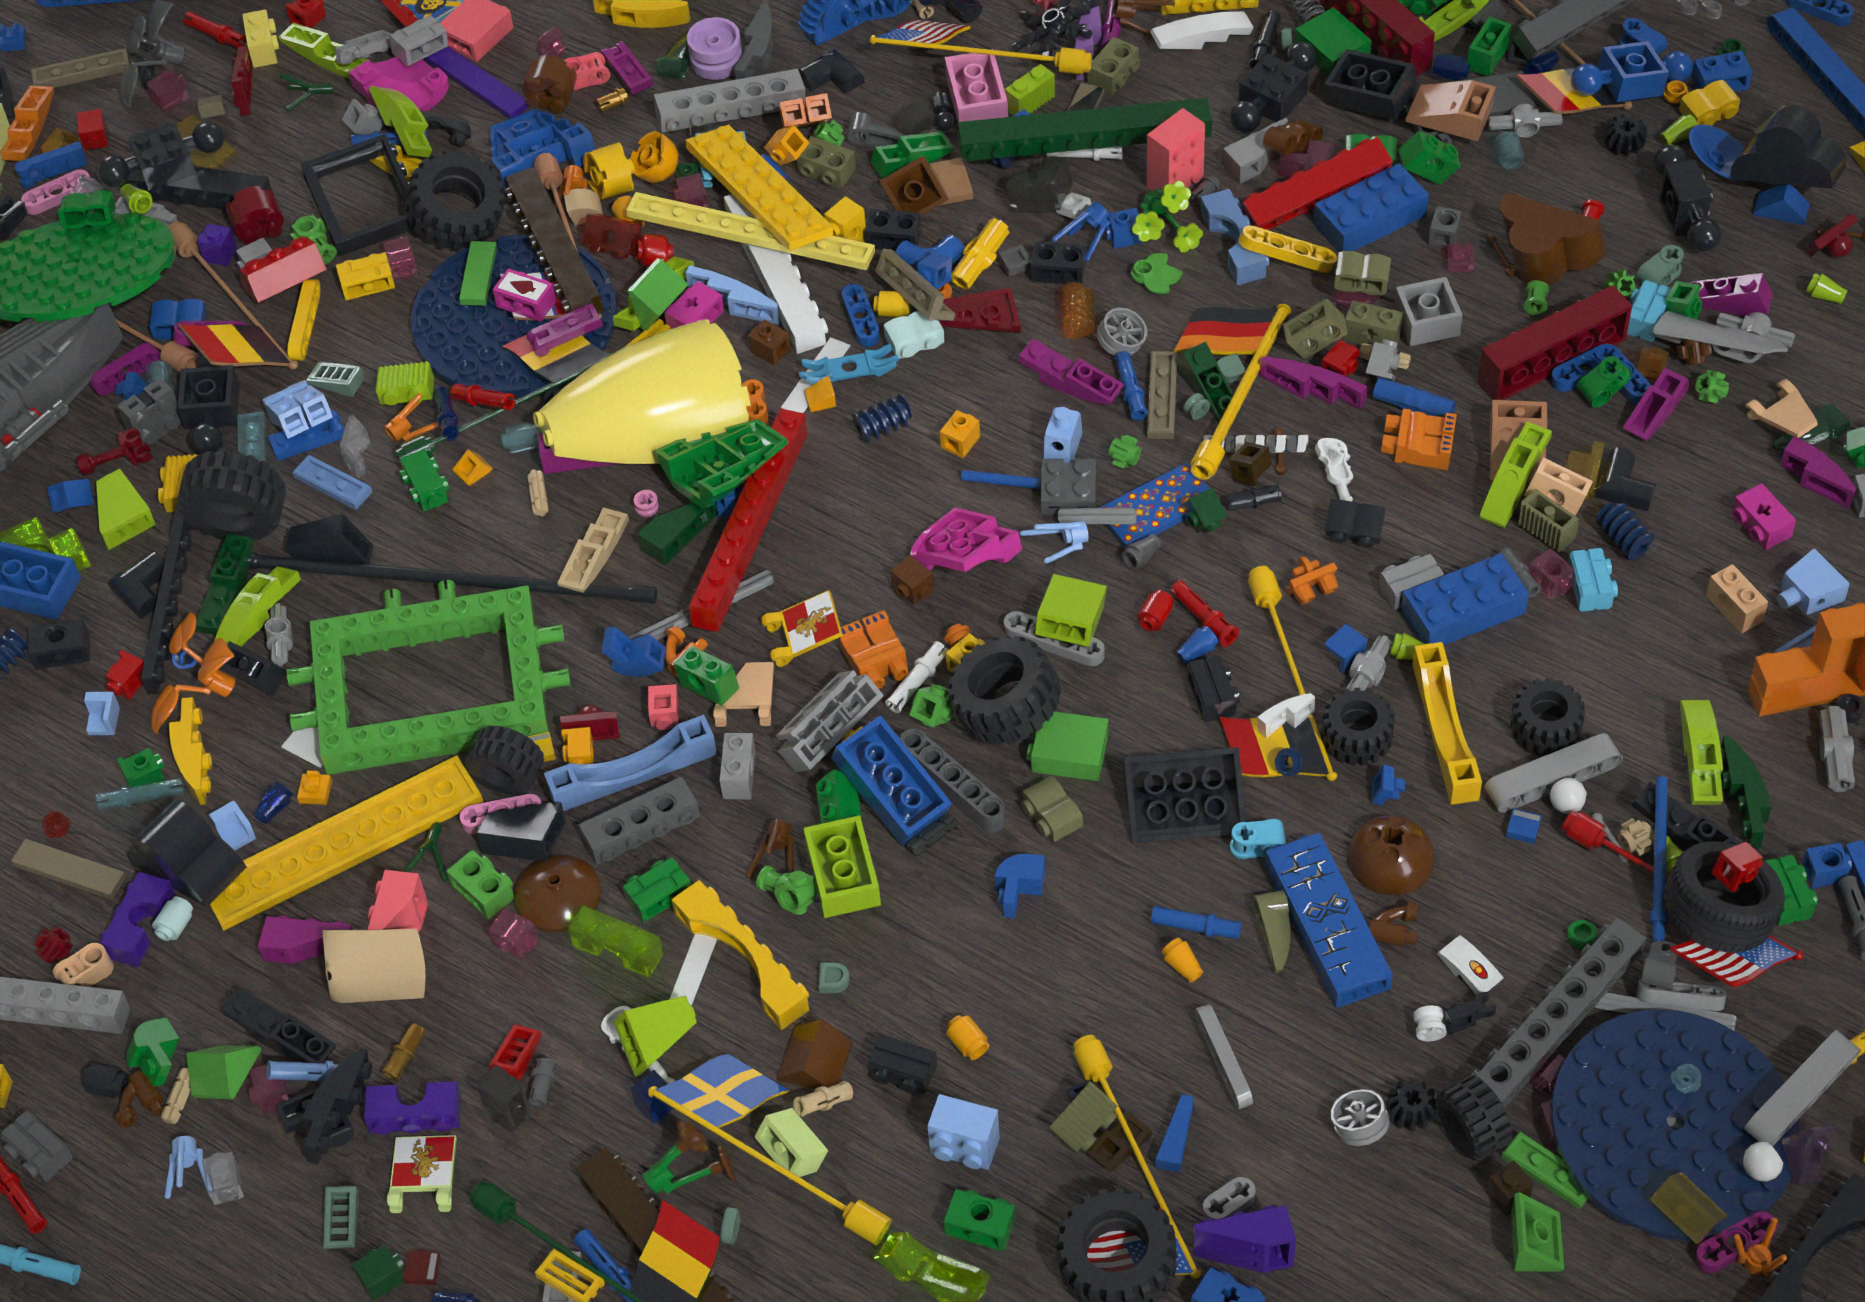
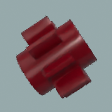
M53 927L50 931L43 928L34 943L38 947L36 953L39 958L48 963H54L57 959L60 961L66 959L73 947L69 943L71 940L70 935L59 927Z

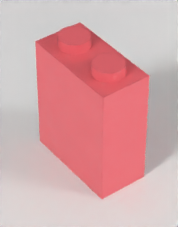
M464 0L440 22L446 30L448 47L475 62H478L513 29L510 10L490 0Z

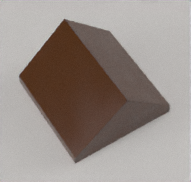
M924 155L880 180L897 211L920 213L921 216L949 200L938 175Z
M823 1019L796 1026L777 1080L813 1090L821 1086L828 1088L839 1084L853 1041Z

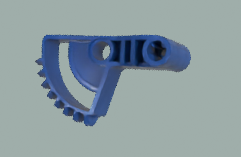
M806 0V4L801 6L803 11L798 14L801 19L797 23L811 41L816 45H820L865 21L892 18L904 12L909 7L911 0Z

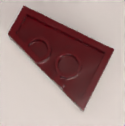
M248 46L238 47L231 78L234 91L232 94L233 104L239 108L241 116L251 115L253 63Z
M1011 288L943 300V303L955 313L953 321L939 320L942 327L1021 333V324Z

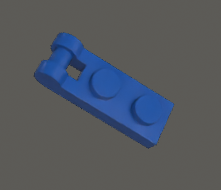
M80 141L19 161L15 164L14 168L16 174L20 176L19 182L21 186L28 189L33 187L35 182L86 166L88 163Z
M332 410V418L313 427L308 425L309 429L289 439L284 436L283 431L268 436L277 461L344 438L346 430L340 424L341 419L338 412Z

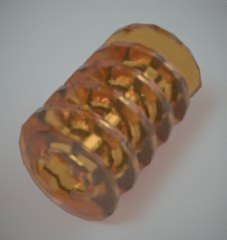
M1067 283L1062 289L1063 335L1069 339L1089 336L1095 331L1094 292L1091 288L1081 283Z

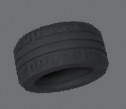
M1705 842L1686 849L1677 858L1663 891L1665 910L1675 927L1687 938L1701 946L1727 953H1738L1754 949L1763 944L1770 936L1784 907L1785 894L1782 883L1773 868L1762 859V866L1758 869L1755 878L1748 883H1740L1737 890L1731 892L1712 874V871L1720 853L1736 845L1724 842ZM1704 888L1722 891L1734 897L1743 906L1726 903L1712 896Z

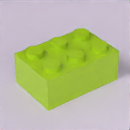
M860 815L803 828L806 848L824 918L881 906L879 885Z

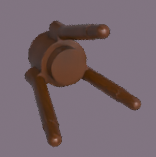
M1115 0L1113 17L1119 18V24L1127 25L1153 37L1150 33L1151 31L1130 21L1129 18H1134L1136 10L1159 11L1158 7L1146 5H1175V1Z
M772 820L770 822L768 831L764 834L762 843L746 873L747 878L752 876L764 851L766 854H770L772 849L781 850L784 846L787 847V873L794 872L793 845L795 838L790 835L792 828L789 823L783 820Z

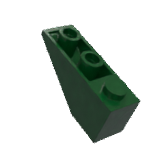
M1205 341L1184 351L1175 362L1194 393L1202 394L1204 399L1210 402L1209 411L1220 423L1234 394Z

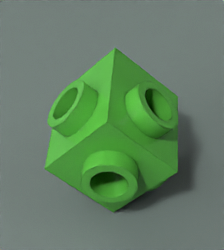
M936 684L918 689L913 699L910 716L919 719L920 723L929 727L947 723L954 714V710L948 700V689Z

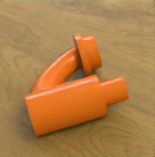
M673 626L665 631L668 637L665 659L670 672L678 678L673 663L691 645L703 651L708 646V643L703 638H700L696 643L690 642L676 655V645L680 646L683 643L685 634L679 627Z

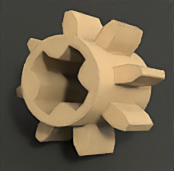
M1632 818L1621 824L1622 830L1619 831L1620 834L1617 835V839L1623 850L1633 855L1637 853L1638 856L1651 850L1649 845L1653 844L1652 841L1655 837L1652 828L1647 822L1635 821Z

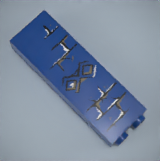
M1321 834L1305 835L1297 839V841L1285 845L1278 844L1267 850L1265 868L1276 890H1283L1285 892L1289 916L1335 1008L1390 990L1393 974Z

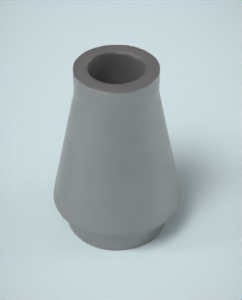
M1151 534L1147 538L1127 545L1122 553L1123 562L1132 570L1142 569L1161 547V541L1156 535Z

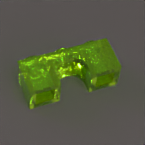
M582 905L568 928L574 947L599 956L603 949H607L615 953L622 960L625 968L649 978L663 956L659 936Z

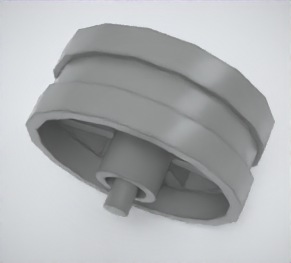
M1127 308L1111 309L1097 329L1099 343L1108 353L1117 356L1116 354L1122 351H1127L1133 356L1147 337V326L1144 320L1136 312ZM1111 321L1113 326L1108 325L1106 322Z
M1360 1089L1350 1091L1335 1101L1331 1109V1120L1335 1126L1336 1134L1341 1141L1348 1145H1369L1379 1140L1386 1133L1390 1125L1389 1115L1383 1099L1372 1090Z

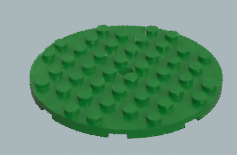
M138 212L114 214L111 223L99 227L86 225L79 229L62 228L59 220L33 230L21 231L19 236L0 243V319L20 322L22 318H34L37 322L66 320L95 313V307L109 302L110 305L115 306L136 296L161 278L160 272L164 268L171 267L176 256V245L172 232L164 223L154 217L141 215Z

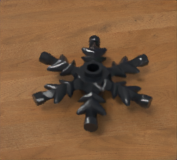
M1054 0L1055 7L1043 14L1038 9L1035 14L1022 10L1020 18L1027 20L1025 25L1042 27L1038 30H1032V33L1022 35L1021 40L1012 43L1014 51L1018 52L1025 46L1030 48L1035 41L1039 42L1043 36L1047 35L1042 41L1043 45L1040 47L1039 52H1043L1042 55L1052 56V50L1058 49L1056 42L1060 41L1059 38L1064 35L1066 37L1070 35L1074 40L1078 35L1082 38L1090 39L1092 31L1085 29L1087 24L1070 22L1073 19H1080L1082 15L1090 14V9L1101 5L1098 0H1090L1087 3L1082 1L1076 8L1073 7L1069 13L1065 12L1070 8L1068 4L1072 0Z

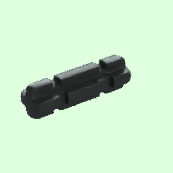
M946 813L939 819V823L934 822L919 833V838L914 837L907 843L909 852L912 855L919 856L926 850V846L928 848L946 835V831L951 832L958 825L955 817Z

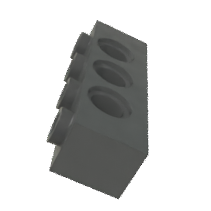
M679 777L578 825L582 840L594 862L598 865L604 861H611L617 855L630 849H636L651 839L662 837L681 825L690 824L700 816L695 797L683 777Z

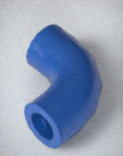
M947 235L939 244L930 248H922L907 240L903 241L895 253L916 271L918 262L926 258L930 250L952 257L953 265L963 256L965 247L958 238Z

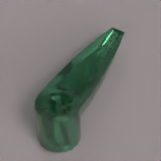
M688 33L678 39L664 56L658 57L656 67L659 78H684L690 61L687 43Z
M1829 403L1813 413L1817 420V426L1799 438L1811 445L1829 437L1836 439L1848 430L1851 422L1834 404ZM1785 433L1773 442L1772 447L1777 450L1785 449L1794 436Z

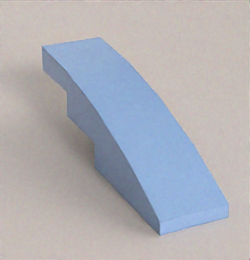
M689 265L686 271L688 288H691L699 281L722 294L723 305L729 306L730 315L758 321L765 319L770 323L779 324L778 304L761 292L738 280Z

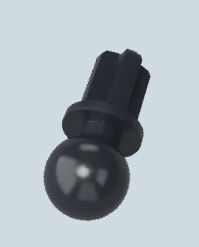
M938 91L933 97L935 106L933 108L934 123L939 130L947 131L954 125L953 110L949 105L948 95Z

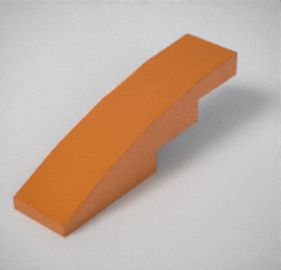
M29 86L14 108L15 120L7 130L9 140L1 150L2 160L22 161L28 159L44 126L54 94V87Z

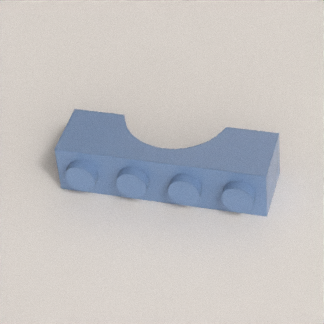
M1230 189L1201 196L1200 214L1209 232L1227 234L1237 242L1228 250V269L1236 285L1266 278V266H1269L1268 256L1243 248L1238 241L1243 228L1250 225L1248 217L1246 215L1243 216L1238 198L1233 197Z

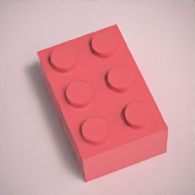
M1184 108L1147 134V188L1151 191H1156L1159 187L1163 190L1166 184H1173L1175 181H1181L1184 183V187L1189 188L1194 183H1198L1204 176L1205 123Z

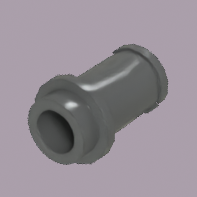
M1213 175L1204 177L1202 183L1191 192L1190 200L1192 203L1198 199L1199 201L1195 205L1200 206L1201 196L1218 192L1221 185L1220 181Z

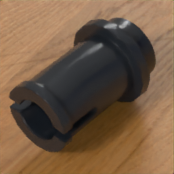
M143 58V59H140L138 62L150 61V60H149V59H146V58ZM154 65L138 67V74L144 89L150 90L157 86Z

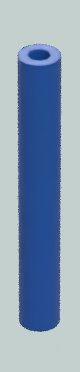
M962 470L961 480L1041 489V478Z

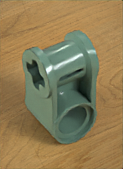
M1676 245L1663 247L1655 256L1641 265L1636 274V279L1641 283L1647 280L1657 283L1658 286H1668L1681 274L1682 267L1680 263L1684 256L1683 250Z

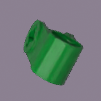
M1613 356L1606 357L1590 373L1580 379L1577 389L1594 408H1598L1607 403L1619 389L1628 383L1631 372L1618 358Z

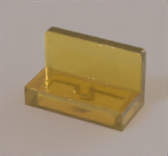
M1594 441L1591 454L1573 450L1569 453L1566 469L1593 481L1585 500L1592 501L1605 445L1603 442Z
M1682 1172L1668 1177L1650 1198L1696 1244L1700 1243L1716 1224L1724 1221L1727 1217L1726 1213Z

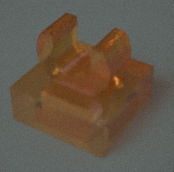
M1652 346L1651 348L1642 347L1638 371L1645 377L1658 379L1664 368H1666L1669 352L1661 351L1662 348Z

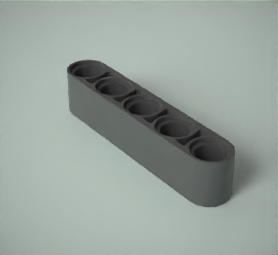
M908 729L902 733L900 740L953 805L987 833H997L1004 828L1005 807L1003 801L922 731Z

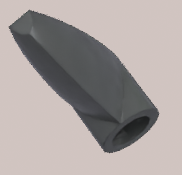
M863 112L854 113L850 118L848 140L854 145L866 147L894 145L898 143L899 136L908 135L898 129L872 122L871 117Z

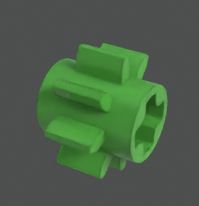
M833 119L829 124L822 121L813 133L814 137L840 146L844 140V135L841 134L843 132L841 125Z
M1618 269L1617 273L1608 272L1609 278L1602 283L1605 289L1614 285L1626 299H1631L1630 294L1637 288L1633 280L1635 276H1626V270Z
M1708 369L1706 374L1700 375L1695 384V390L1701 393L1698 399L1707 403L1717 404L1718 400L1726 397L1729 383L1724 381L1725 374Z
M1122 435L1121 439L1115 438L1108 453L1110 457L1114 458L1112 465L1122 469L1128 468L1129 465L1135 466L1142 450L1141 447L1136 446L1138 439L1128 435Z

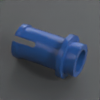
M182 648L177 654H172L171 657L173 665L178 669L193 667L197 662ZM184 655H186V661H185V662L183 661Z

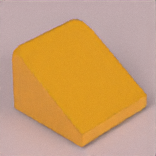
M829 376L821 379L804 391L810 412L836 407L835 393Z
M467 449L452 470L470 486L490 473L493 467L479 454Z

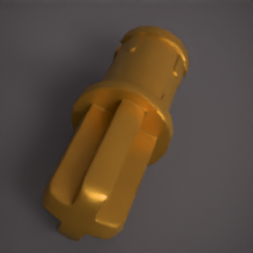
M417 1024L411 1025L399 1045L393 1047L394 1052L381 1072L386 1078L395 1082L399 1081L409 1061L415 1058L414 1052L426 1033L424 1028Z

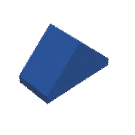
M1780 184L1758 194L1753 215L1805 225L1810 203L1792 185Z

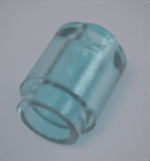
M1502 132L1494 140L1495 149L1500 164L1508 170H1513L1522 165L1524 152L1517 133Z
M154 361L146 367L147 386L161 378L173 389L172 366L169 363Z
M529 422L504 427L505 433L500 434L503 448H509L510 453L535 448V445L539 444L538 428L535 424H530Z

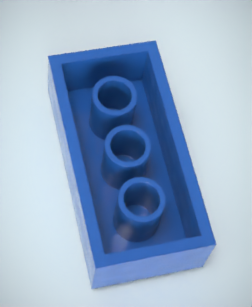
M1398 163L1315 203L1314 226L1338 252L1355 251L1427 216L1429 194Z
M0 541V606L58 620L81 579L74 560Z
M1500 553L1403 591L1401 612L1422 643L1442 642L1444 646L1525 614L1529 593L1503 554Z
M881 715L836 746L832 760L902 847L948 813L952 805L951 801Z

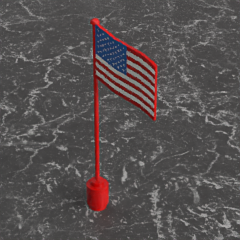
M1574 810L1566 818L1561 829L1567 833L1566 837L1590 851L1594 847L1600 848L1603 844L1654 874L1653 866L1606 840L1608 833L1604 832L1606 828L1604 824L1583 812L1577 813ZM1771 935L1760 946L1738 953L1715 951L1701 946L1692 940L1671 946L1669 949L1731 987L1749 983L1775 965L1793 958L1799 961L1804 956L1802 950L1798 952Z

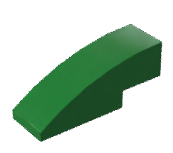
M943 131L899 136L897 144L875 147L871 164L879 176L885 178L923 155L930 164L952 152L954 147Z

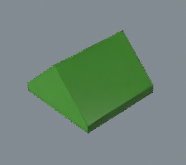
M658 258L628 289L639 323L644 331L650 328L688 285L663 260Z
M219 1045L186 1053L191 1095L194 1098L234 1099L262 1049L259 1046Z
M1520 1192L1514 1194L1511 1209L1514 1270L1537 1272L1563 1271L1564 1258L1560 1212Z

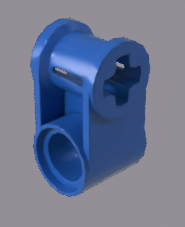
M1628 18L1623 22V34L1619 37V45L1649 41L1657 55L1666 50L1667 41L1665 37L1644 24L1640 19Z

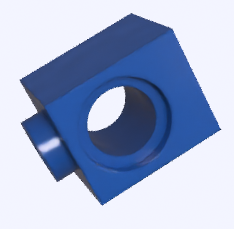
M1841 843L1807 848L1802 862L1811 889L1838 884V881L1848 876L1849 870L1852 869L1850 855L1844 852Z

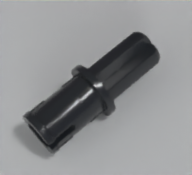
M1278 484L1260 489L1252 487L1250 491L1228 495L1227 506L1233 511L1252 506L1256 509L1262 504L1280 502L1282 500L1281 492H1277V490H1280Z

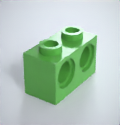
M473 850L446 871L451 887L487 920L491 919L514 899L511 879L503 872L499 874L486 856L480 857Z

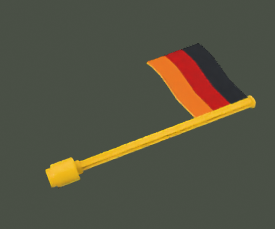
M1279 304L1275 309L1255 310L1222 307L1199 308L1195 310L1174 349V352H1177V354L1183 353L1205 341L1212 354H1255L1211 440H1204L1200 443L1191 461V472L1195 477L1207 480L1215 475L1225 455L1221 445L1260 371L1261 358L1263 356L1267 357L1287 316L1291 314V308L1288 305Z

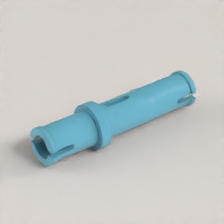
M0 1244V1264L10 1266L13 1271L21 1272L24 1270L67 1282L71 1285H75L79 1280L81 1274L80 1265H73L30 1253L24 1247L16 1249Z

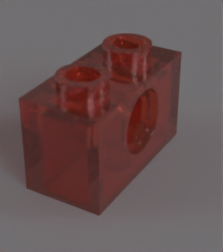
M587 213L582 244L590 245V250L604 253L605 249L614 251V256L628 258L629 254H635V243L637 240H640L643 224L599 213ZM610 230H613L616 236L613 243L608 237Z

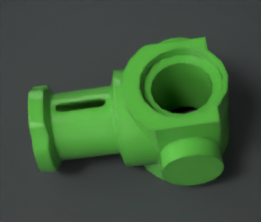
M313 214L311 216H304L291 226L293 233L289 234L291 242L299 237H308L316 243L324 264L330 263L334 259L337 250L334 245H330L327 242L325 234L327 227L321 218L317 219Z
M767 865L761 869L756 881L757 888L775 893L780 906L797 915L807 912V906L814 902V897L818 892L814 877L803 871L780 874L774 868Z

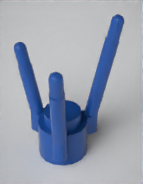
M1095 201L1085 212L1055 235L1052 241L1056 242L1067 233L1070 237L1073 236L1087 222L1095 228L1100 225L1086 254V261H1089L1105 229L1111 223L1107 219L1111 213L1099 202Z

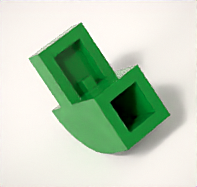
M166 1017L142 1023L136 1029L126 1055L129 1068L140 1065L142 1073L147 1076L153 1087L164 1085L172 1066L169 1059H172L180 1039Z

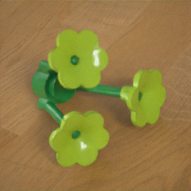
M1175 181L1173 184H1166L1163 190L1159 187L1156 191L1152 190L1146 193L1143 203L1140 204L1143 213L1136 216V223L1132 226L1133 233L1138 235L1139 239L1143 242L1150 239H1159L1161 230L1165 225L1164 221L1158 218V214H1162L1177 230V236L1173 240L1174 246L1182 253L1187 252L1189 249H1195L1199 245V239L1203 236V231L1195 223H1190L1187 227L1181 226L1168 213V211L1177 213L1179 209L1185 210L1188 207V199L1191 196L1190 189L1184 187L1183 182Z

